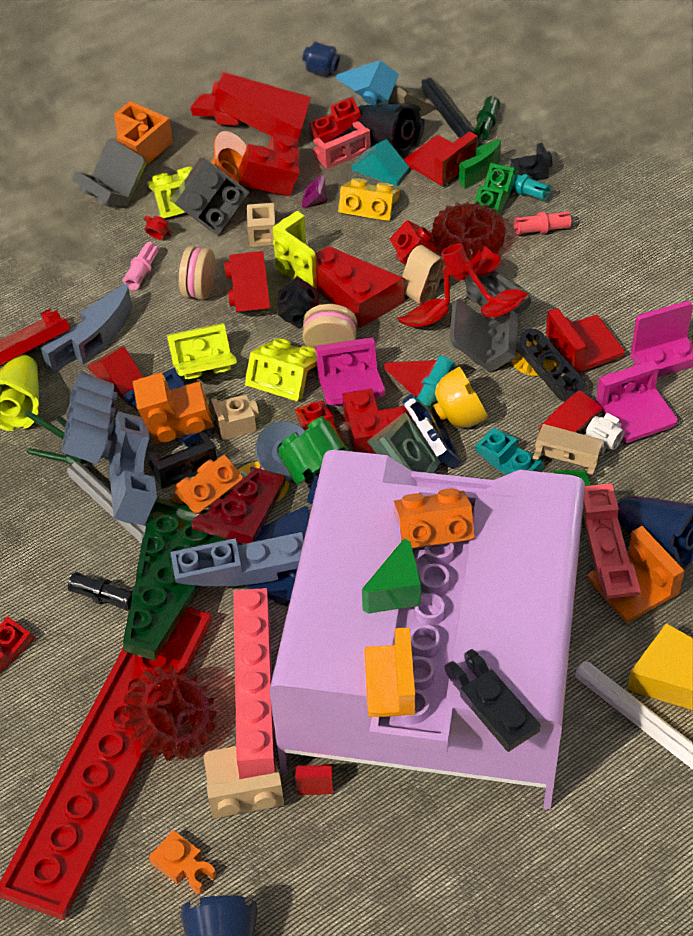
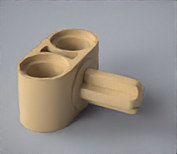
M423 245L415 247L408 257L402 275L404 278V294L420 305L432 300L440 280L444 279L442 269L446 268L443 258Z

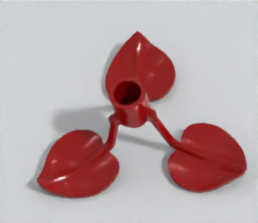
M454 244L441 252L446 268L442 269L444 274V299L426 301L405 316L397 317V319L404 325L421 327L432 324L449 312L447 305L450 303V275H453L455 279L460 281L465 280L468 275L471 276L488 301L481 308L482 314L486 317H497L508 313L527 300L528 295L526 292L518 289L504 290L496 297L489 295L478 277L489 274L499 267L502 263L500 256L484 245L469 261L463 245Z

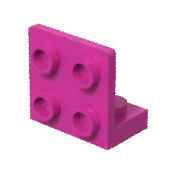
M690 301L672 304L668 307L645 312L636 317L630 355L635 365L654 360L659 367L658 377L693 367V345L687 338L693 308Z

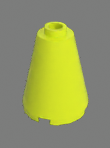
M21 354L8 361L0 370V429L6 431H14L15 427L29 428L34 421L25 416L24 412L29 410L38 415L40 410L38 365L32 357Z

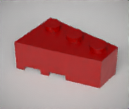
M330 246L315 253L317 289L319 293L332 304L341 305L351 310L356 316L359 328L364 327L404 303L403 277Z

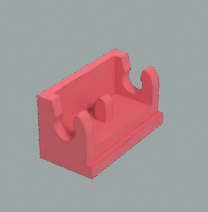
M359 121L354 122L353 126L357 130L347 135L336 138L328 143H324L320 138L314 139L313 142L317 147L312 148V154L326 169L360 156L364 151L371 148L370 130L365 128Z

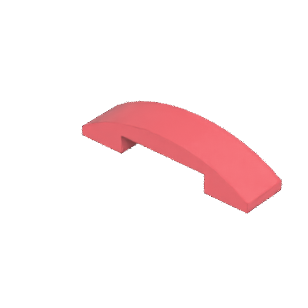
M612 483L585 486L583 517L590 552L606 599L640 595L641 592L634 564H630L618 520L619 508Z

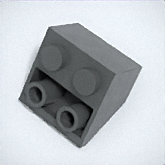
M200 157L170 201L218 236L249 191L210 161Z

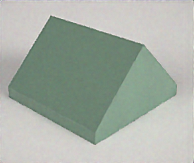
M406 412L367 441L376 454L388 455L411 471L433 473L441 463Z

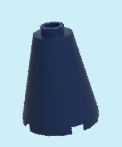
M629 495L619 501L618 520L623 528L632 533L633 530L643 526L681 567V564L688 566L693 562V504Z
M210 896L200 898V906L190 909V902L185 903L181 907V920L185 936H254L258 914L257 903L254 900L251 901L249 906L245 905L244 897Z

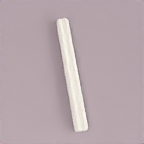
M585 661L577 668L575 676L578 680L693 769V742L590 662Z

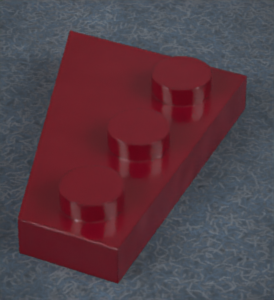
M255 468L232 487V492L223 500L218 498L211 504V509L204 515L199 514L192 519V529L226 539L236 538L237 542L244 544L255 542L285 486L286 476Z

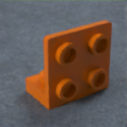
M643 526L632 531L629 550L627 551L630 564H634L641 591L640 595L606 599L596 570L588 573L587 577L588 581L626 623L635 620L680 594L684 576L682 567Z

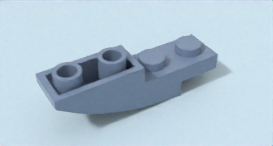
M123 284L81 311L82 322L41 348L46 368L54 374L75 359L82 364L86 363L105 348L117 335L132 308L129 287L126 284Z
M302 532L238 546L236 538L173 551L171 552L175 581L176 583L197 586H240L278 580V572L298 568L304 543Z

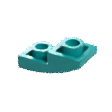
M492 428L475 445V450L487 462L505 475L517 470L541 472L544 469V459L540 458L539 461L532 459L533 454L518 447L517 438L495 428Z

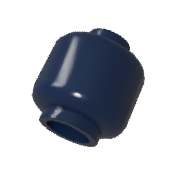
M315 41L310 47L306 46L302 61H305V67L308 72L328 77L331 73L334 74L340 62V55L337 54V49L334 46Z

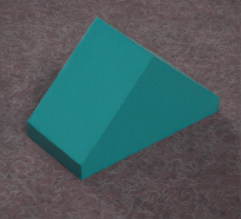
M385 139L364 151L351 166V170L398 186L409 172V166L389 141Z

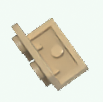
M236 746L205 753L204 764L208 784L206 786L213 819L284 806L277 761L276 773L239 779Z

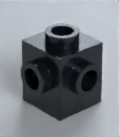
M297 276L279 291L278 316L295 327L302 328L307 311L319 305V290Z

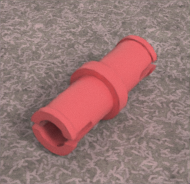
M569 211L552 214L539 212L536 216L515 217L514 230H516L515 233L517 235L531 232L544 234L548 230L568 229L571 227V216Z

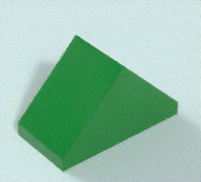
M404 538L362 588V609L368 614L421 605V583L409 540Z

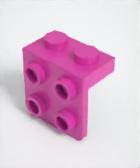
M373 337L315 346L318 379L327 404L341 406L343 405L342 393L371 388L375 399L385 396V388L377 370L376 349Z
M654 360L636 364L630 368L609 373L599 378L596 403L603 407L602 412L604 415L609 413L620 419V428L624 430L623 442L629 443L673 428L677 424V417L656 389L659 367Z

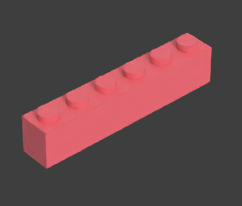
M267 588L233 591L236 756L239 779L276 773L274 720L269 692L272 682V654Z

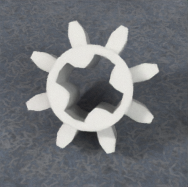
M606 413L604 418L595 416L586 430L587 436L603 440L602 454L606 448L615 450L624 436V430L620 428V419L609 413Z

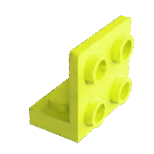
M192 166L178 169V174L168 176L167 173L156 174L152 176L153 180L147 181L148 188L154 191L160 217L167 218L185 213L173 204L170 199L193 169Z
M276 338L250 352L245 385L291 400L300 401L303 399L307 372L317 366L315 348L309 346L296 347L291 345L290 341Z

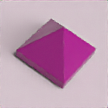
M319 175L305 188L301 207L304 209L327 202L325 177L323 175Z

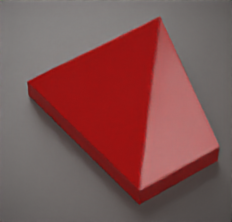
M437 360L384 362V369L416 397L423 387L421 384L423 379L429 376Z

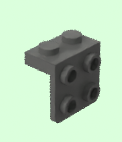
M109 139L93 174L90 175L75 170L71 180L80 185V191L90 196H98L97 201L108 207H112V204L127 208L145 169L147 160L120 142Z
M458 299L453 302L450 342L456 349L461 350L488 372H492L505 363L511 362L516 357L517 313L511 310L489 322L462 300Z

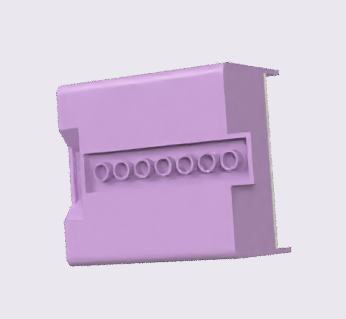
M343 450L327 451L323 456L269 690L281 773L288 774L292 754L543 787L545 788L543 808L551 809L562 732L585 482L573 475L517 470L495 480L416 472L409 470L388 455ZM449 488L459 491L464 490L472 505L474 538L472 540L412 548L421 583V605L371 614L363 611L362 588L401 543L400 526L395 516L393 500L402 499L403 496L413 493L427 496L438 494L440 490ZM410 627L415 688V715L369 717L364 649L368 646L395 645L394 628ZM470 649L478 652L479 656L485 660L489 670L492 669L541 724L539 733L510 752L504 749L463 701L459 690L453 685V682L450 681L445 672V665L454 661L466 673L469 682L477 678L476 675L467 666L464 659V653Z

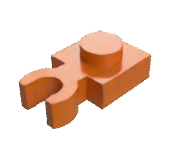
M174 830L149 856L150 863L176 884L186 877L190 888L197 894L204 892L203 885L197 881L200 875L206 874L213 880L217 877L215 868L210 863L198 862L202 858L201 851Z

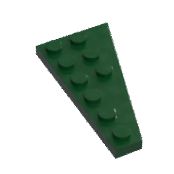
M157 497L146 521L145 535L142 539L136 571V582L132 592L131 609L128 613L123 639V648L125 652L154 661L202 587L176 583L171 552L229 540L192 529V519L197 515L186 505ZM202 511V512H200L199 514L204 515V514L207 513V512H206V511Z

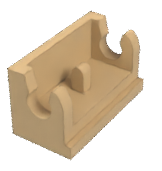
M543 424L536 439V450L532 459L539 461L541 455L588 467L587 474L594 475L603 440Z

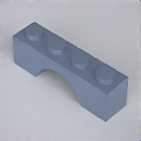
M118 412L109 438L112 443L108 453L114 520L125 523L145 525L157 498L155 477L144 475V460L150 438L149 430L142 417Z

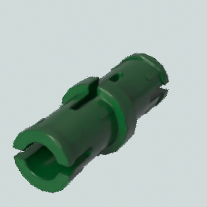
M488 96L484 101L483 108L478 112L477 124L473 132L477 135L478 139L481 133H483L482 141L488 139L491 127L497 121L496 113L500 107V100L497 97H494L493 103H490L492 96Z

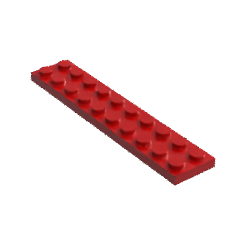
M188 608L155 661L125 652L124 648L121 650L0 880L1 899L64 921L66 920L212 622L210 613Z

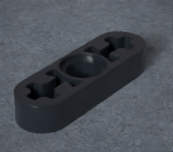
M531 328L523 331L517 342V350L552 392L563 402L577 391L581 390L583 392L585 387L583 379L546 336L537 329ZM527 340L529 342L536 341V347L533 345L528 347L526 345ZM548 359L555 361L558 365V370L555 372L547 371L543 367V361ZM562 373L565 374L563 379L560 377ZM573 384L575 386L574 391L571 389L566 391L564 389L565 385L570 386Z

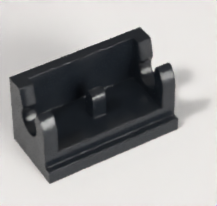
M205 431L199 433L201 438L199 444L177 451L161 459H158L154 451L148 453L150 458L148 461L149 466L162 489L179 483L186 477L196 476L198 468L210 459L213 462L217 460L216 448Z

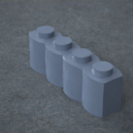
M79 371L70 395L61 452L98 464L101 457H107L112 443L109 438L114 426L111 422L116 410L113 407L117 398V392L113 391L114 383Z

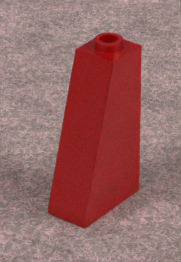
M222 72L220 81H214L211 95L215 96L213 107L271 137L273 133L288 135L298 139L299 142L311 97L226 72Z

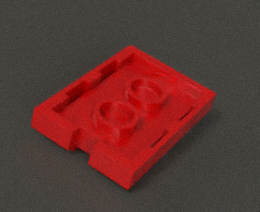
M51 309L40 313L43 319L1 339L0 365L70 330L67 319L61 318L57 310L52 312Z

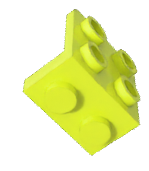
M295 211L273 226L275 266L281 274L287 275L292 280L298 276L317 289L316 254L306 245L305 216L299 211Z
M224 323L166 335L173 368L175 367L179 376L184 375L185 379L202 376V371L213 369L214 373L231 370V365L237 363L236 357L230 352Z

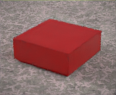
M312 765L296 767L295 778L298 795L333 794L332 766Z

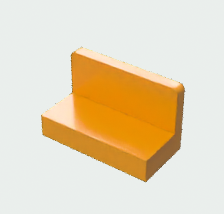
M410 627L394 628L395 645L368 646L364 649L369 717L415 715V688Z

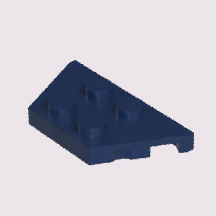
M308 506L301 507L264 525L255 542L302 532L303 539H305L309 521ZM297 569L278 572V580L249 584L248 589L267 588L269 599H272L277 604L287 606L290 603Z

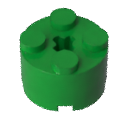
M323 416L312 421L307 426L309 429L299 436L295 432L281 441L282 445L278 448L279 452L277 455L297 486H301L303 481L307 483L313 480L314 474L320 472L323 456L327 451H349L330 420L326 421Z

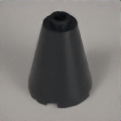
M412 103L361 105L358 107L361 117L357 121L370 130V138L377 143L387 139L401 156L409 155L412 152L408 151L413 146L417 147L420 144L425 122L424 118L420 117L419 111L422 110L417 105Z

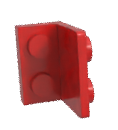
M469 131L454 143L440 135H436L407 156L404 161L411 169L443 186L459 174L460 162L476 156L477 135Z
M559 308L548 311L545 336L577 373L624 356V349L598 315L571 322L568 317L565 318Z

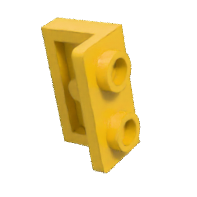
M352 178L351 181L341 186L338 211L344 214L389 221L391 219L392 206L399 200L400 189H394L393 185L389 183L379 182L376 186L367 184V180Z

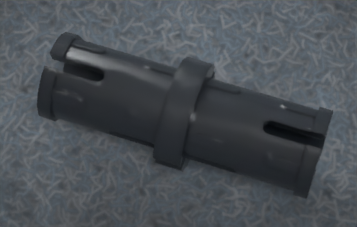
M77 571L71 575L68 582V591L92 598L93 602L100 605L104 602L122 608L125 611L131 609L133 590L113 585L108 579L100 578L98 580Z

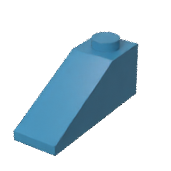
M379 60L337 74L336 79L361 96L365 102L374 105L389 100L399 74Z

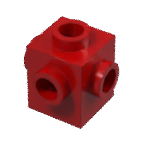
M406 220L389 239L397 251L396 257L404 265H406L412 250L419 245L425 246L434 253L438 250L432 241V233L427 228L409 220Z

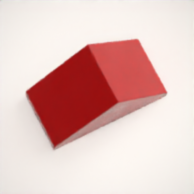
M125 346L108 352L88 365V369L95 376L114 383L113 391L117 392V395L125 400L123 394L134 389L132 381L144 378Z

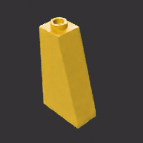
M666 623L632 668L627 689L633 693L693 710V638Z

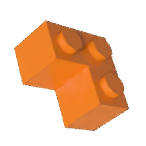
M129 101L113 114L117 141L145 157L147 160L146 166L173 143L170 118L132 101Z
M162 372L132 381L137 409L156 444L169 442L175 438L199 433L214 427L209 401L200 381L173 390L170 389Z

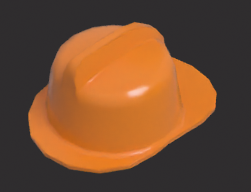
M228 131L220 132L214 140V156L211 163L238 184L239 166L247 148L245 143L239 136Z

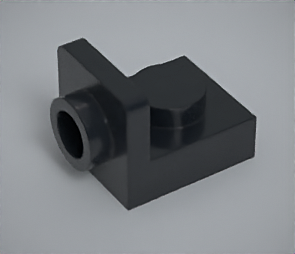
M537 143L536 155L511 159L510 167H515L518 170L517 174L530 175L536 181L548 179L549 167H552V156L549 151H546L543 143Z

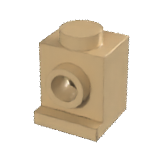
M274 203L247 205L250 247L273 245V226L276 225Z
M246 394L219 402L217 398L211 399L214 421L221 440L256 431L255 419L259 418V411L255 400L249 402Z

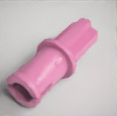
M147 242L138 257H134L131 260V267L122 280L130 290H137L143 278L152 270L151 264L159 252L158 247L153 245L152 242Z

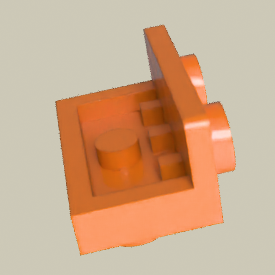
M224 454L214 462L211 459L198 468V474L192 479L186 477L173 488L176 492L170 501L181 505L187 504L192 512L197 515L232 489L234 485L243 479V476Z
M449 488L440 490L438 494L427 496L413 493L403 496L402 499L393 500L395 516L400 526L401 541L404 538L409 540L412 548L472 540L474 538L472 505L464 490L459 491Z

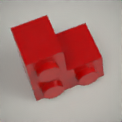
M273 133L267 148L248 144L239 166V184L290 197L299 176L298 139L288 135Z
M263 251L229 255L230 261H225L224 265L226 279H232L233 289L228 290L230 307L235 306L236 312L270 308Z
M372 388L342 393L343 416L353 452L376 454L367 441L405 412L413 422L405 406L378 410Z

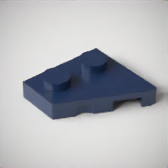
M413 394L402 400L440 462H444L451 469L460 465L462 461L440 417Z

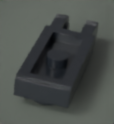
M470 649L464 653L467 666L477 677L469 682L466 673L456 662L451 661L445 665V672L450 681L453 682V685L459 690L460 697L507 752H510L540 732L541 724L492 669L489 670L485 660L479 656L478 652Z

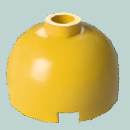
M460 366L443 376L436 385L435 396L438 403L434 404L433 407L441 421L447 418L453 426L469 428L489 417Z

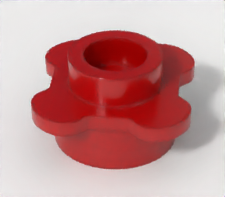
M148 215L144 217V220L147 222L144 230L152 238L163 240L165 235H172V231L168 228V222L160 216L152 218Z

